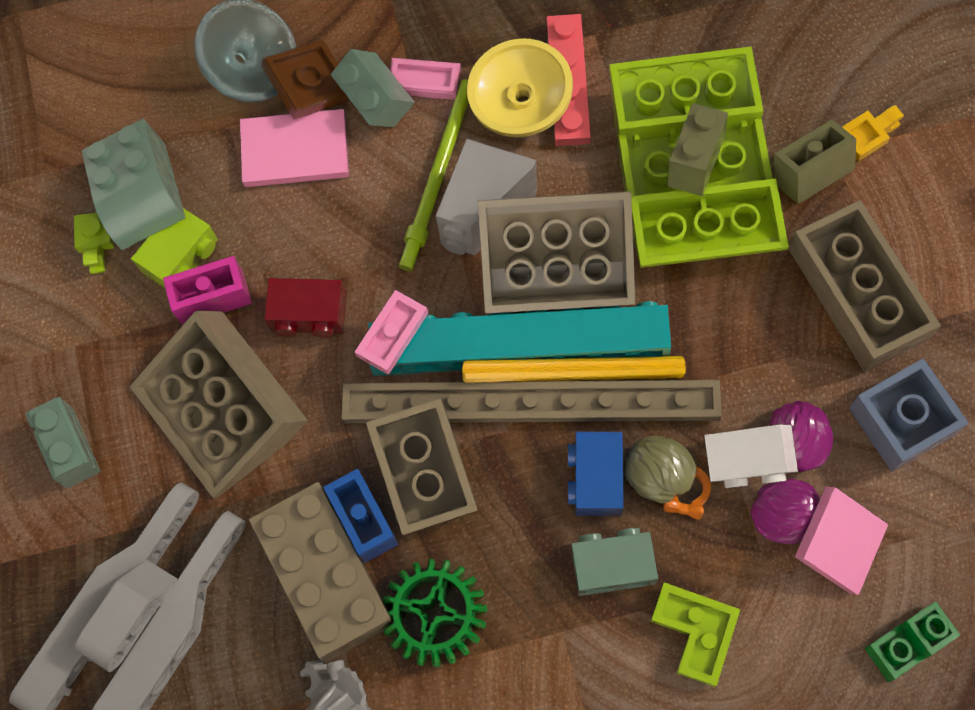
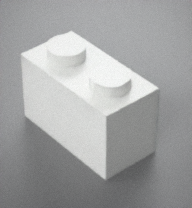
M773 425L705 435L711 482L724 481L725 488L748 486L747 478L759 476L762 477V484L786 481L785 473L798 472L791 425Z

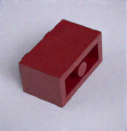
M269 278L264 320L271 332L284 337L296 336L297 332L311 333L313 336L320 338L332 337L333 333L344 334L347 298L342 280Z

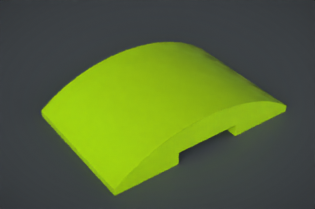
M752 46L609 64L624 191H631L633 241L640 268L788 250L789 245L776 178L773 179L763 129L762 115L764 111ZM692 103L728 112L725 139L703 196L667 186L669 161Z

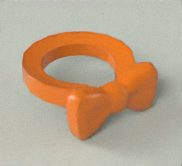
M696 467L695 477L702 485V494L693 500L691 504L679 502L676 495L670 502L663 503L664 512L688 515L699 520L704 514L702 506L707 502L711 492V481L708 475L701 468Z

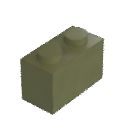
M692 103L669 161L668 187L703 196L725 139L728 112Z
M830 120L774 154V179L776 178L778 188L799 204L855 170L856 138L835 121Z

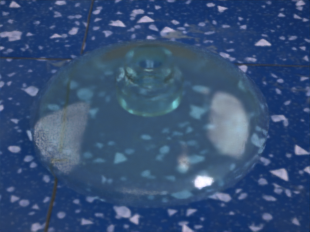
M228 0L214 6L199 23L194 39L195 57L201 72L208 82L224 95L244 102L264 101L278 94L261 67L262 58L297 48L293 34L285 21L269 7L251 0ZM235 54L241 55L245 63L238 62Z

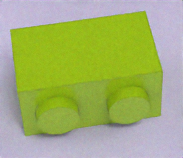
M184 208L186 218L149 236L131 258L143 274L164 288V277L196 268L202 259H206L212 254L218 241L209 224Z

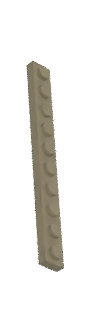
M720 380L343 383L342 421L344 424L366 423L441 398L450 423L720 421L722 417Z

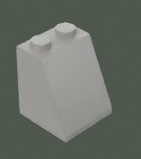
M466 139L436 214L441 245L454 254L464 255L468 253L476 255L481 250L478 200L535 197L537 194L536 160Z

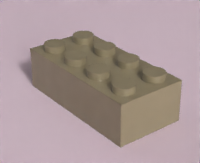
M861 200L795 231L788 249L863 372L873 369L929 341L941 326Z
M319 482L249 519L320 660L325 663L334 660L382 633L386 626L393 623L387 612L386 605L382 602L376 586L350 540L328 495Z

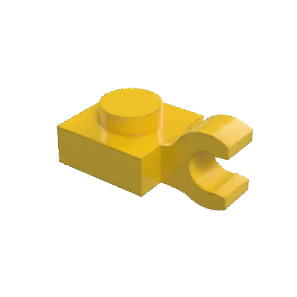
M896 105L890 107L876 118L869 111H866L842 126V128L856 138L855 159L858 162L886 145L890 138L887 133L900 126L899 120L904 115Z

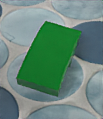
M935 601L864 649L889 683L959 637L960 634Z

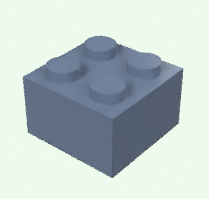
M924 358L861 393L849 407V410L891 472L956 436L969 424Z

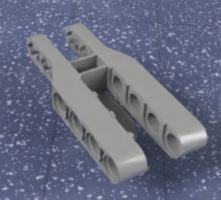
M178 483L169 492L138 540L95 568L13 689L9 702L20 710H55L64 695L69 696L73 689L70 686L87 661H93L106 671L112 672L124 660L92 710H150L201 632L207 587L241 537L246 525L245 520L230 511L223 513L179 579L156 565L193 511L199 498V493L184 483ZM160 606V608L158 609V611L156 612V614L154 615V617L152 618V620H151L150 623L148 624L149 620L151 619V617L153 616V614L155 613V611L157 610V608Z

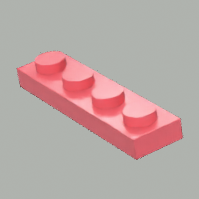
M581 14L547 16L548 44L559 51L565 58L573 79V93L570 104L562 117L554 124L555 146L590 144L591 135Z

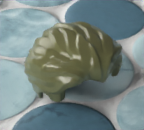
M648 436L636 441L628 450V455L624 462V475L629 484L640 496L658 503H668L676 495L688 492L696 475V464L689 451L679 442L663 436Z

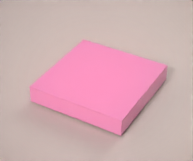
M826 486L795 558L846 592L859 595L888 524L836 487Z

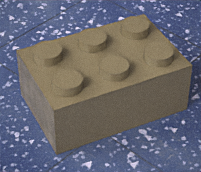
M441 398L366 422L402 535L478 510Z

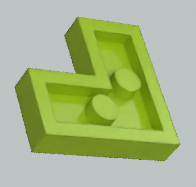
M664 582L651 622L689 635L676 674L712 687L717 686L740 609Z

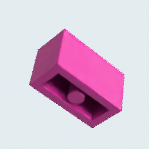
M234 256L163 278L171 311L182 325L195 311H222L225 313L252 304L244 272Z

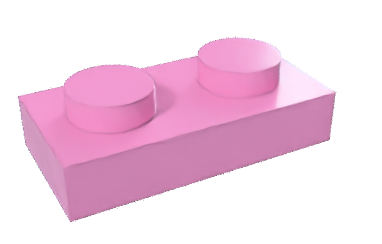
M395 290L355 350L356 356L389 375L428 315L427 307Z

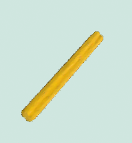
M682 356L464 361L462 364V378L466 383L682 378L686 371L685 360Z

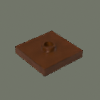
M323 40L262 58V69L293 119L350 101L330 75L338 66V63Z

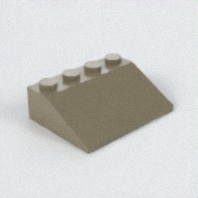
M631 191L478 200L485 313L635 305Z
M195 311L130 386L131 390L213 499L220 497L285 446L308 421L222 311Z

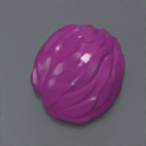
M803 401L786 403L772 413L769 426L791 425L798 472L809 471L822 466L829 457L833 445L832 428L825 413L811 403Z
M786 479V481L763 485L758 491V498L753 502L752 509L750 510L757 531L766 539L776 543L795 544L802 541L821 499L819 494L811 484L796 479Z

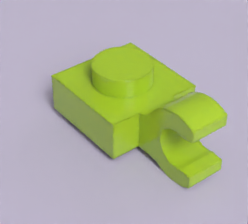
M97 212L75 215L74 242L76 250L79 253H83V265L85 267L89 266L90 274L105 273L104 250L113 249L114 241L104 228Z

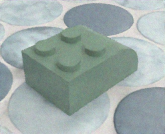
M144 118L81 150L96 212L104 228L121 250L186 218L166 145Z

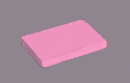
M344 109L318 111L297 119H293L291 114L240 119L242 183L245 188L349 177L346 114Z

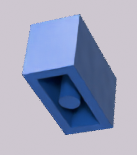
M576 432L575 444H568V467H575V481H568V504H575L576 516H622V432Z
M359 469L323 487L364 563L399 545Z

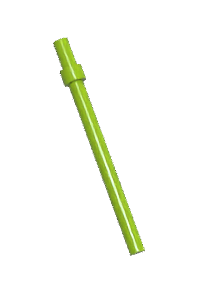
M463 79L460 83L413 225L408 226L404 237L406 246L399 263V268L411 272L413 270L419 249L425 246L429 234L426 228L469 103L467 97L468 80Z

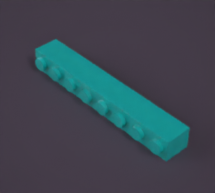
M647 301L638 303L636 307H621L620 305L601 306L599 309L568 308L553 312L535 310L525 311V313L520 314L501 312L488 313L486 316H473L471 313L461 312L451 315V318H436L433 315H427L389 375L462 371L463 362L469 360L669 356L671 337L668 305H658L656 302ZM368 322V331L374 322ZM369 364L373 376L388 375Z

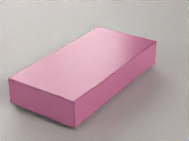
M392 58L390 71L410 96L455 100L460 80V63Z

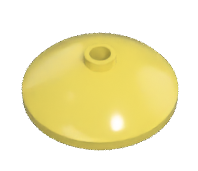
M514 39L492 47L475 63L467 83L468 101L477 120L490 131L508 137L531 136L551 127L567 110L573 93L572 73L565 58L554 47L534 39ZM520 97H528V100L524 102L518 101Z

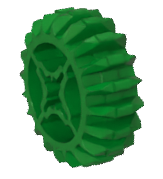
M428 559V571L424 572L420 564L415 562L412 564L413 570L416 573L414 576L409 577L404 570L399 572L401 579L404 581L402 586L392 581L389 583L388 587L396 593V597L383 596L382 602L385 605L393 607V610L387 611L393 623L386 626L383 632L386 636L398 633V636L391 642L392 648L397 650L407 644L402 657L409 660L417 651V664L419 666H424L427 656L432 655L433 666L435 668L440 667V655L446 654L449 663L454 664L456 663V657L452 651L459 648L464 656L469 655L470 651L464 644L465 640L468 639L472 643L478 644L480 638L472 632V629L477 628L481 630L486 628V622L475 618V615L487 613V606L474 604V602L484 597V592L482 589L469 591L475 586L477 580L474 576H470L462 582L461 579L465 573L464 567L459 566L453 574H450L451 563L449 560H444L441 570L437 571L435 560ZM436 582L426 598L422 600H407L418 587ZM448 585L456 588L464 597L466 614L459 613L457 610L446 605ZM439 601V608L446 615L436 616L434 622H431L430 625L428 622L430 618L422 610L433 609L434 605ZM403 611L421 618L422 636L420 642L408 635L403 623ZM447 625L462 626L459 632L450 640L432 645L433 639H436V635L442 627Z

